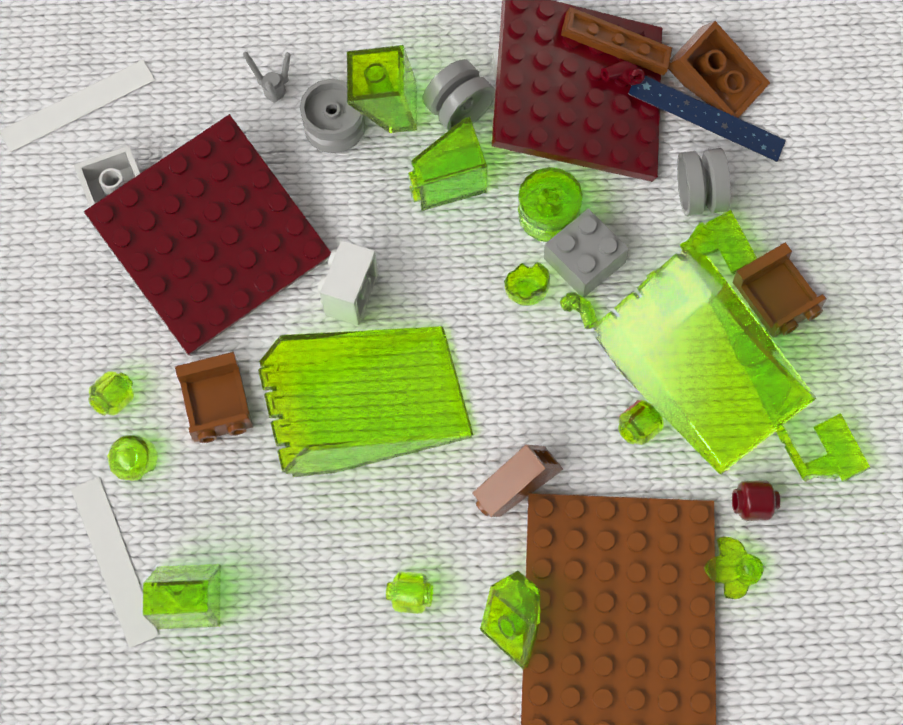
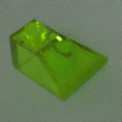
M516 571L491 585L480 631L524 670L528 667L540 625V589L521 572Z

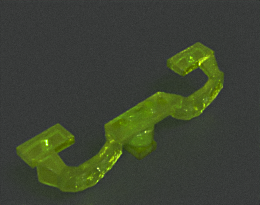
M732 210L705 224L703 222L699 223L689 239L680 244V247L697 282L702 286L708 302L722 323L736 358L745 367L753 382L765 411L773 426H775L774 429L779 439L785 444V449L801 478L805 482L812 478L833 480L841 478L842 482H845L871 469L841 413L813 427L827 454L807 463L804 461L779 413L792 386L770 347L773 341L767 330L762 332L750 308L723 305L699 261V258L720 251L730 272L734 275L737 270L756 260L757 256Z

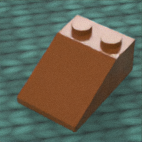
M716 21L700 27L670 59L668 67L684 87L708 105L737 118L743 114L770 84L768 79Z

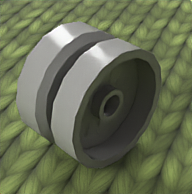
M462 59L442 69L426 87L422 99L423 104L431 113L438 115L439 121L449 132L457 133L470 127L486 113L495 98V89L484 77H479V71L467 59Z
M338 79L322 80L310 86L302 96L299 108L306 138L312 146L322 152L339 153L357 145L364 134L365 118L361 96L353 85Z
M722 148L705 150L702 159L696 151L679 153L677 159V181L680 202L685 216L703 214L705 206H707L711 213L729 211L731 182L724 150Z

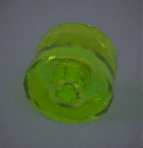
M546 167L535 170L528 175L520 186L518 196V219L523 230L538 241L548 242L581 214L583 193L580 183L572 174L560 168Z

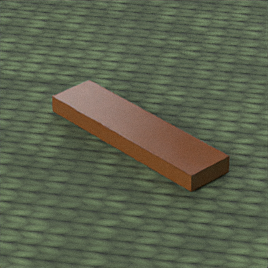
M570 7L567 10L561 33L562 36L663 76L668 71L672 47Z

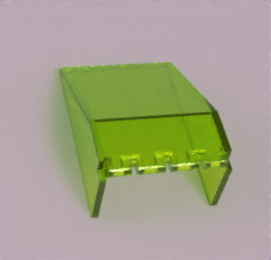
M684 249L679 254L675 253L660 267L665 275L664 278L655 271L637 287L642 295L641 298L636 292L632 291L614 307L619 317L610 311L594 325V330L598 334L595 338L620 373L719 474H723L817 398L711 260L704 254Z
M443 326L281 335L259 361L261 368L258 369L262 389L264 391L272 390L264 394L269 418H279L271 422L275 444L277 447H286L277 451L281 470L286 474H292L293 477L337 473L470 439L474 436Z

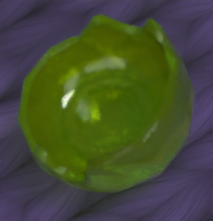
M536 262L531 267L525 266L523 263L519 264L514 271L508 273L504 280L507 297L523 306L540 303L544 300L550 287L549 271L539 262Z
M125 435L113 442L107 456L110 471L119 479L136 481L140 480L146 473L154 471L158 454L154 444L146 438L137 435Z

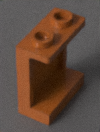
M786 242L737 270L732 282L773 338L781 333L784 336L790 334L799 326L798 323L806 318L808 321H811L823 312L822 307L827 300L824 294L820 296L815 294L789 259L792 250Z
M234 352L175 366L190 427L188 429L194 442L209 443L216 440L217 436L225 434L236 436L245 433L246 429L253 428L240 368Z

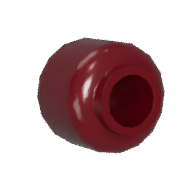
M742 481L737 489H734L732 492V508L734 513L739 514L740 518L744 521L770 520L774 515L775 509L780 508V494L777 490L774 491L769 481Z

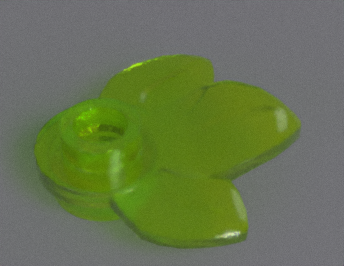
M726 536L719 537L717 544L720 556L710 559L706 563L704 570L711 580L724 584L725 598L740 599L747 594L750 585L760 580L764 572L763 564L758 557L747 554L745 547L737 539Z

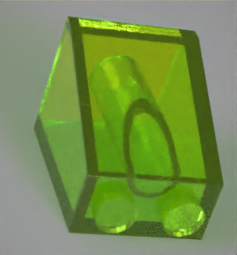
M404 45L347 51L348 105L389 133L417 130V82Z
M470 117L461 120L411 160L412 172L408 173L409 189L413 202H419L421 211L487 193L488 166Z
M221 565L157 567L143 582V616L157 630L220 627Z

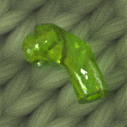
M569 292L561 298L560 305L562 309L568 312L574 309L579 312L585 329H592L599 325L594 308L589 300L576 292Z

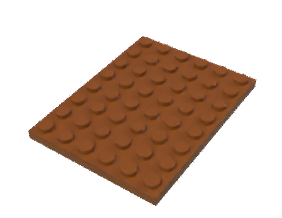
M528 493L521 725H716L714 501Z

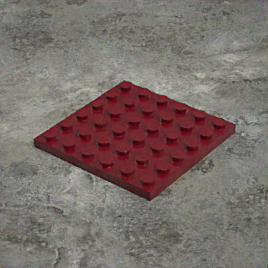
M502 0L492 147L653 182L658 177L660 108L629 95L628 93L632 85L618 78L608 82L602 79V68L625 60L562 36L561 33L566 12L570 7L659 43H662L663 28L554 0ZM635 65L643 70L645 76L661 83L660 74Z
M230 114L84 211L91 224L188 356L329 259L331 254L326 244Z

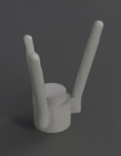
M244 52L243 56L256 76L258 84L262 85L265 97L273 103L277 102L284 96L286 91L284 84L289 81L288 70L291 54L289 52L285 53L281 74L269 72L263 76L248 52Z

